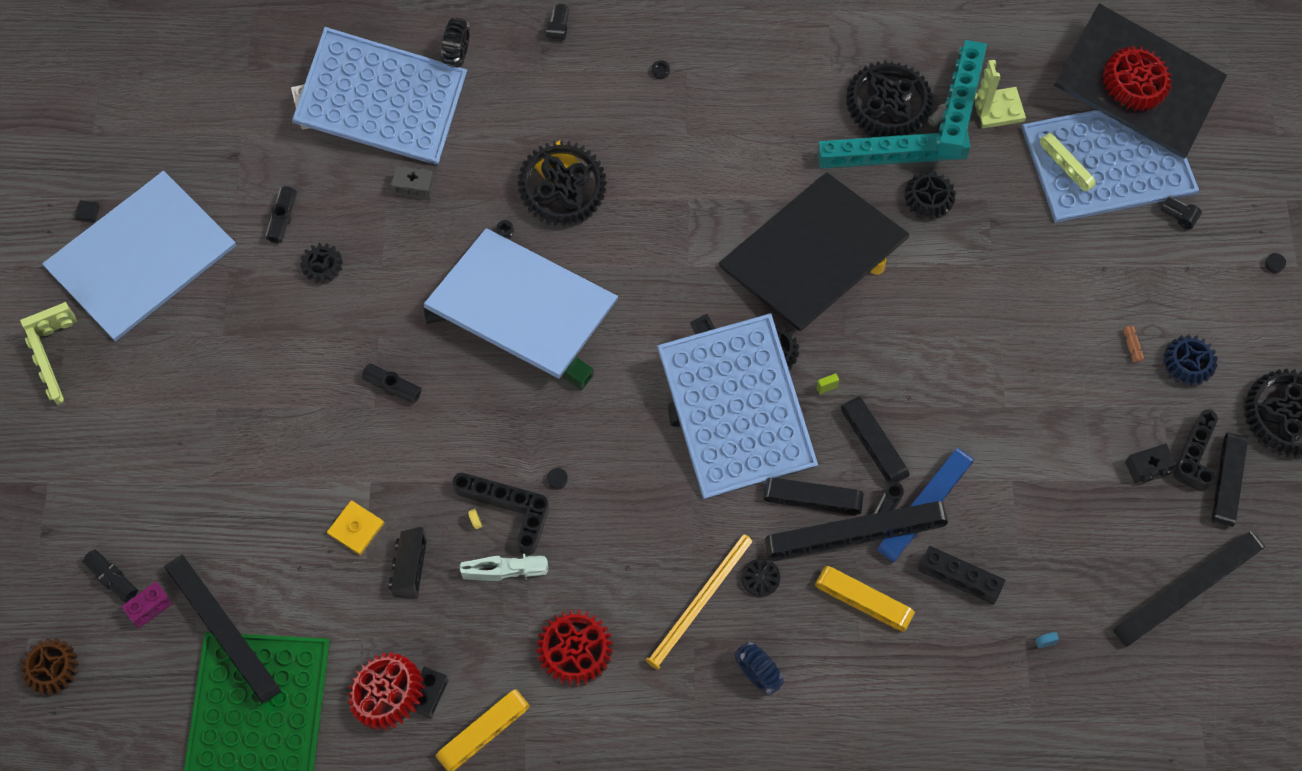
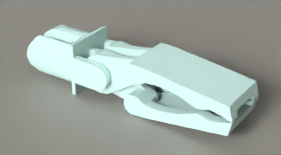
M523 554L524 559L492 556L462 562L460 564L462 578L466 580L501 581L504 578L517 577L519 575H525V580H527L529 576L546 575L548 572V561L545 556H525V554ZM485 568H495V569H493V570H488V571H487V570H481V569H485Z

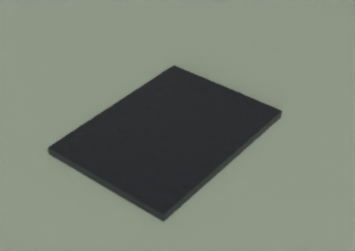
M1099 3L1054 86L1185 159L1227 74ZM1133 45L1136 49L1141 46L1143 51L1148 48L1149 53L1154 52L1155 57L1160 56L1159 60L1161 62L1165 61L1164 67H1169L1167 73H1171L1169 78L1172 80L1170 84L1171 89L1164 101L1154 109L1151 108L1149 111L1144 109L1142 112H1140L1139 108L1136 111H1133L1132 107L1126 109L1125 104L1120 106L1119 100L1114 101L1115 97L1113 95L1109 96L1110 90H1105L1107 84H1103L1105 79L1102 77L1103 69L1109 58L1120 48L1124 49L1127 46L1130 49Z
M826 172L719 262V267L801 332L909 238V233Z

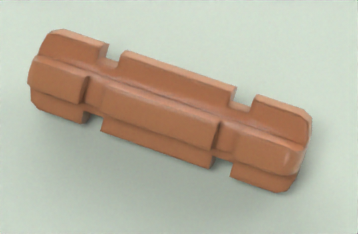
M1134 326L1124 327L1123 332L1124 336L1127 337L1126 342L1132 354V361L1134 363L1143 361L1144 356L1142 351H1140L1141 347L1138 337L1134 334L1136 333Z

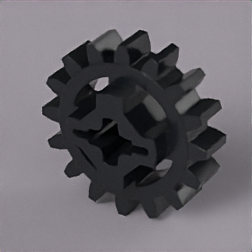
M318 243V247L315 248V246L311 245L312 250H304L306 256L301 255L302 262H300V266L308 280L313 278L315 283L321 280L325 284V279L331 282L332 276H339L337 271H342L341 264H343V260L340 258L341 254L339 251H336L335 246L330 248L329 244L326 243L322 247L321 243Z

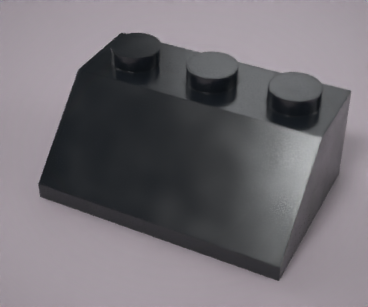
M423 527L401 531L400 538H396L395 550H398L397 557H393L392 570H394L393 577L389 578L388 589L391 590L393 597L418 599L427 538Z

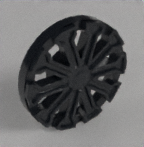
M758 558L750 561L743 569L742 583L744 588L754 596H769L777 590L780 584V572L772 561ZM762 563H765L766 566L762 570ZM754 564L758 565V570L753 566ZM745 577H751L752 579L745 580ZM754 583V586L750 588L749 585ZM765 586L769 588V591H765ZM758 587H760V589H761L760 592H757V591H756V589H757Z

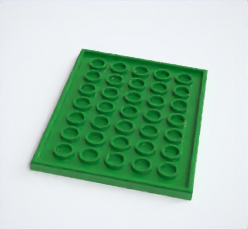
M204 632L184 771H315L330 639L241 634L282 691L263 705L212 633Z

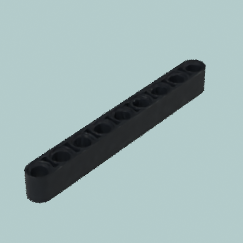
M937 501L771 534L765 538L768 558L775 561L942 528L948 524V518L944 503Z
M1251 530L1113 629V632L1125 647H1128L1251 559L1266 546Z
M183 554L164 565L171 578L261 703L264 705L279 695L282 691Z

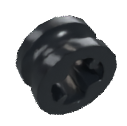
M503 220L497 224V234L507 239L513 236V224L510 221ZM503 227H507L506 233H503Z

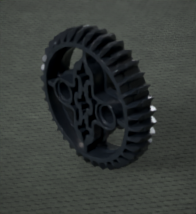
M885 60L883 64L877 61L876 65L871 63L869 67L864 66L863 70H859L853 76V80L850 81L847 88L846 106H848L847 110L850 112V118H854V124L859 123V129L864 127L865 133L871 131V136L874 134H878V137H881V135L885 137L903 136V134L910 135V132L914 134L917 129L920 130L930 116L933 105L931 87H928V81H924L925 78L920 76L919 71L914 72V67L909 69L907 64L904 66L900 62L894 64L893 60L890 63H887ZM885 76H894L901 78V80L892 84ZM868 81L867 89L871 97L865 102L864 110H862L858 104L857 95L860 87ZM915 90H917L921 98V108L919 113L914 118H911L912 113L908 102L914 97ZM887 115L894 124H885L876 120Z
M561 140L560 145H557L556 141H553V146L546 143L545 149L539 146V152L533 150V156H527L528 161H523L524 167L520 168L521 174H518V179H520L518 181V186L520 187L518 192L522 194L520 199L525 200L523 202L524 207L529 206L528 212L534 211V218L540 215L539 221L542 222L544 219H547V225L554 221V226H557V222H561V226L564 227L565 222L572 226V221H575L578 225L580 218L585 222L586 215L591 218V211L597 212L598 208L596 206H601L602 202L600 200L605 198L603 193H606L604 186L607 185V181L604 180L606 179V174L603 173L604 167H599L601 161H595L596 155L590 156V149L584 152V145L579 149L577 142L574 146H571L570 141L567 142V145H564V142ZM551 155H572L583 160L587 166L582 163H575L566 168L559 158ZM544 159L541 170L546 180L536 186L535 194L532 196L529 187L530 175L535 165ZM581 172L583 176L576 177L574 173ZM590 172H593L595 178L594 194L588 204L581 208L583 195L579 187L588 182ZM543 190H549L551 193L549 195H543L541 192ZM559 199L566 209L575 212L566 214L553 213L542 208L536 202L549 204Z
M1288 368L1284 369L1283 372L1280 369L1276 370L1275 373L1271 371L1268 375L1265 374L1257 379L1247 392L1246 404L1244 405V410H1246L1244 417H1247L1245 424H1251L1249 431H1255L1253 437L1258 436L1260 438L1258 443L1264 442L1265 448L1272 447V452L1278 450L1279 456L1286 453L1287 458L1291 457L1292 454L1297 458L1302 455V443H1295L1302 437V371L1297 374L1296 369L1289 372ZM1287 383L1281 389L1279 398L1273 397L1258 403L1261 393L1267 387L1274 384ZM1261 419L1278 424L1279 438L1266 428Z

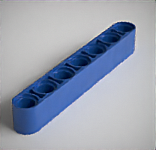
M957 448L911 506L937 501L942 502L969 469L974 458L960 448ZM917 533L884 539L877 548V551L894 563Z

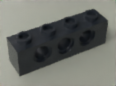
M930 545L918 571L993 605L997 601L1006 581L997 575Z

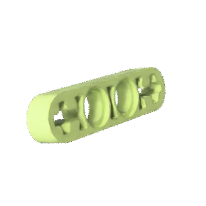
M1047 133L1040 138L1042 148L1083 191L1087 192L1095 187L1096 182L1093 176L1053 134Z

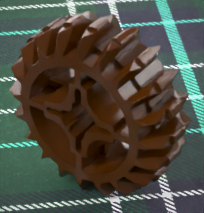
M46 638L45 644L38 640L37 647L31 645L32 651L30 653L25 652L27 659L21 660V663L25 665L20 668V671L24 673L21 678L26 681L25 685L28 688L32 687L31 690L33 692L39 691L41 695H45L46 692L49 695H53L54 689L61 693L62 686L69 688L67 682L69 680L75 681L72 674L78 673V670L74 668L79 665V661L75 660L78 655L76 652H73L74 648L71 645L68 646L66 641L60 643L58 638H55L53 642L50 638ZM59 652L63 655L51 657L48 653ZM48 661H50V662L53 664V665H51L52 667L50 668L51 672L47 669V668H49V667H48V665H49V662H48ZM39 676H49L51 680L39 681L36 678Z

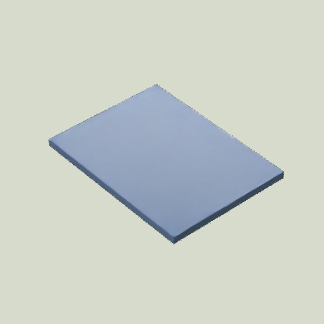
M324 27L292 123L438 166L467 69L461 67L452 68L441 61Z
M1098 110L1022 124L1021 126L1055 223L1166 201L1169 195L1177 199L1199 193V188L1187 158L1183 159ZM1047 133L1053 134L1093 176L1096 182L1095 187L1087 192L1083 191L1042 148L1040 138Z
M162 171L42 264L116 342L237 245L165 171Z
M486 228L426 300L424 308L559 379L614 306L618 296Z
M771 314L657 345L703 499L764 482L767 478H777L818 466Z

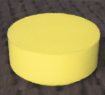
M474 508L468 511L474 529L482 528L483 525L477 510Z

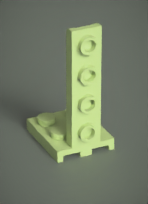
M995 60L988 61L987 68L984 69V77L981 79V87L978 89L974 100L982 129L1025 122L1026 119L1017 87L996 90L1000 74L996 73Z
M66 302L20 320L28 336L25 338L29 349L33 348L35 353L32 355L34 363L41 368L39 376L43 383H47L49 388L46 389L47 396L50 401L54 400L57 405L62 404L64 398L39 337L51 335L60 328H69L73 323L77 322L75 314Z

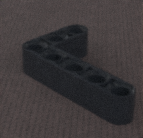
M458 473L454 476L452 483L454 491L458 496L525 514L517 540L519 551L525 555H531L536 551L549 513L548 499L544 495L466 473ZM460 482L467 483L465 487H458ZM484 487L486 491L479 493L477 489ZM498 493L506 494L503 498L496 497ZM518 498L525 499L521 504L515 502ZM539 503L545 505L542 509L535 508V505ZM531 522L538 523V526L534 528H531L528 525ZM526 540L533 542L530 546L522 545Z

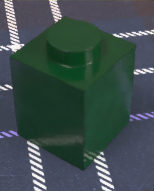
M577 357L574 358L563 373V378L581 391L594 377L593 368Z

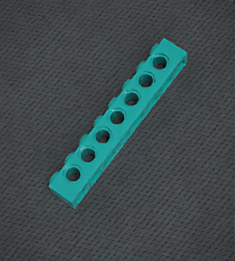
M965 40L964 47L959 49L958 58L961 59H957L955 70H958V72L954 71L952 82L955 84L950 85L949 95L952 96L947 97L945 108H948V110L944 109L942 119L945 123L941 122L939 134H942V136H938L936 147H939L938 155L961 159L987 43Z
M968 131L961 159H967L971 148ZM939 133L819 141L817 150L819 169L958 159L938 155L939 147H936L937 137L942 136Z

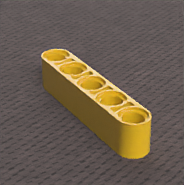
M830 566L823 567L815 582V586L823 592L902 632L907 630L915 614L908 606Z
M514 689L445 745L435 757L447 771H455L529 709L530 704L517 689Z

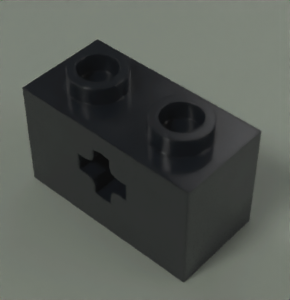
M1167 443L1131 454L1125 461L1134 483L1141 481L1142 483H1147L1156 476L1166 477L1172 473L1176 466Z

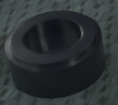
M658 60L653 63L652 75L655 78L665 79L669 76L670 66L666 61Z
M1272 253L1266 259L1265 266L1270 272L1279 273L1286 266V259L1281 254Z
M554 468L548 473V484L552 488L561 489L566 486L568 476L565 470Z

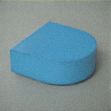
M1052 632L1036 638L1035 641L1038 648L1056 645L1059 638L1057 632Z

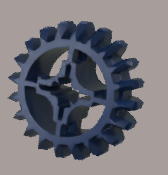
M1190 334L1185 338L1181 335L1178 339L1172 340L1171 344L1167 346L1163 364L1167 365L1165 371H1171L1170 377H1177L1176 382L1182 380L1183 385H1187L1188 382L1191 386H1194L1196 383L1201 385L1204 381H1209L1210 377L1214 375L1218 366L1216 363L1218 357L1214 356L1216 350L1210 349L1211 343L1207 345L1204 343L1205 338L1200 341L1198 340V335L1194 336L1193 339ZM1178 351H1181V353H1182V354L1180 355V356H1181V359H1180V360H1177V356H1176V353H1177ZM1201 361H1204L1205 365L1203 370L1200 369Z
M746 642L738 648L734 655L736 663L757 689H760L761 692L767 695L778 691L783 685L784 679L780 669L777 668L766 652L752 642Z

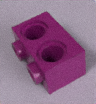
M155 581L121 607L136 627L140 629L173 603Z

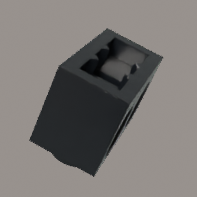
M424 666L422 671H420V676L424 680L421 683L424 689L419 692L423 694L427 701L422 706L415 704L414 709L416 710L415 713L432 719L449 680L447 675ZM429 678L436 680L432 686H426L425 681Z

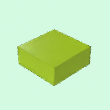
M835 373L818 380L816 388L819 395L838 387L839 378Z

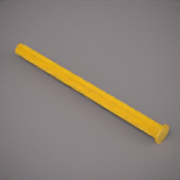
M745 534L741 536L650 658L647 657L645 659L650 666L657 670L660 669L659 665L751 545L752 540L749 536Z

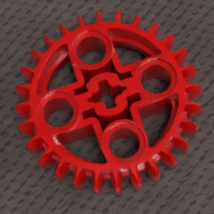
M1133 45L1130 49L1127 46L1124 49L1120 48L1109 58L1103 69L1102 77L1105 78L1103 84H1107L1105 90L1111 91L1109 96L1113 95L1115 97L1114 101L1119 100L1120 106L1125 104L1126 109L1132 107L1133 111H1136L1139 108L1140 112H1142L1144 109L1147 111L1151 108L1154 109L1168 96L1171 89L1170 84L1172 83V80L1169 79L1171 73H1167L1169 67H1164L1165 61L1161 62L1159 60L1160 56L1155 57L1154 52H1148V48L1143 51L1141 46L1136 49Z
M570 609L567 616L562 611L561 618L555 614V622L548 619L549 628L543 625L542 630L545 634L539 633L538 637L541 641H536V645L542 647L536 650L537 655H541L538 657V662H544L541 665L542 670L549 668L546 671L547 676L553 673V681L560 677L561 685L564 684L565 680H568L570 687L573 681H576L579 687L581 680H584V683L588 685L589 677L596 681L595 674L597 673L599 676H602L601 668L608 669L605 662L610 663L611 657L608 655L613 654V649L609 648L613 646V641H607L612 637L611 633H606L608 627H601L603 620L601 619L596 622L595 614L591 618H589L588 611H586L584 616L581 615L580 609H578L577 614H573L572 609ZM572 623H582L587 625V627L577 632ZM562 627L569 629V632L566 634H561L558 631ZM591 633H595L598 635V638L594 641H591L587 638V636ZM555 634L559 644L548 651L550 638ZM574 645L575 647H578V650L576 651L574 648L571 649V646ZM601 645L599 659L595 662L590 652ZM554 655L562 656L560 662H553L551 658ZM588 661L591 663V667L583 669L580 664ZM572 663L578 673H569L561 669Z
M392 652L389 655L382 653L381 658L375 655V660L368 659L369 664L366 666L361 664L363 669L360 672L356 671L358 676L351 678L354 684L348 686L352 691L347 694L350 698L347 702L351 706L350 711L361 724L372 730L381 731L383 728L388 731L390 726L396 728L397 722L404 724L403 719L405 717L410 719L409 713L411 711L416 712L414 709L415 704L420 705L417 699L423 697V694L419 692L424 689V686L421 684L424 680L420 676V670L407 657H403L399 653L395 655Z

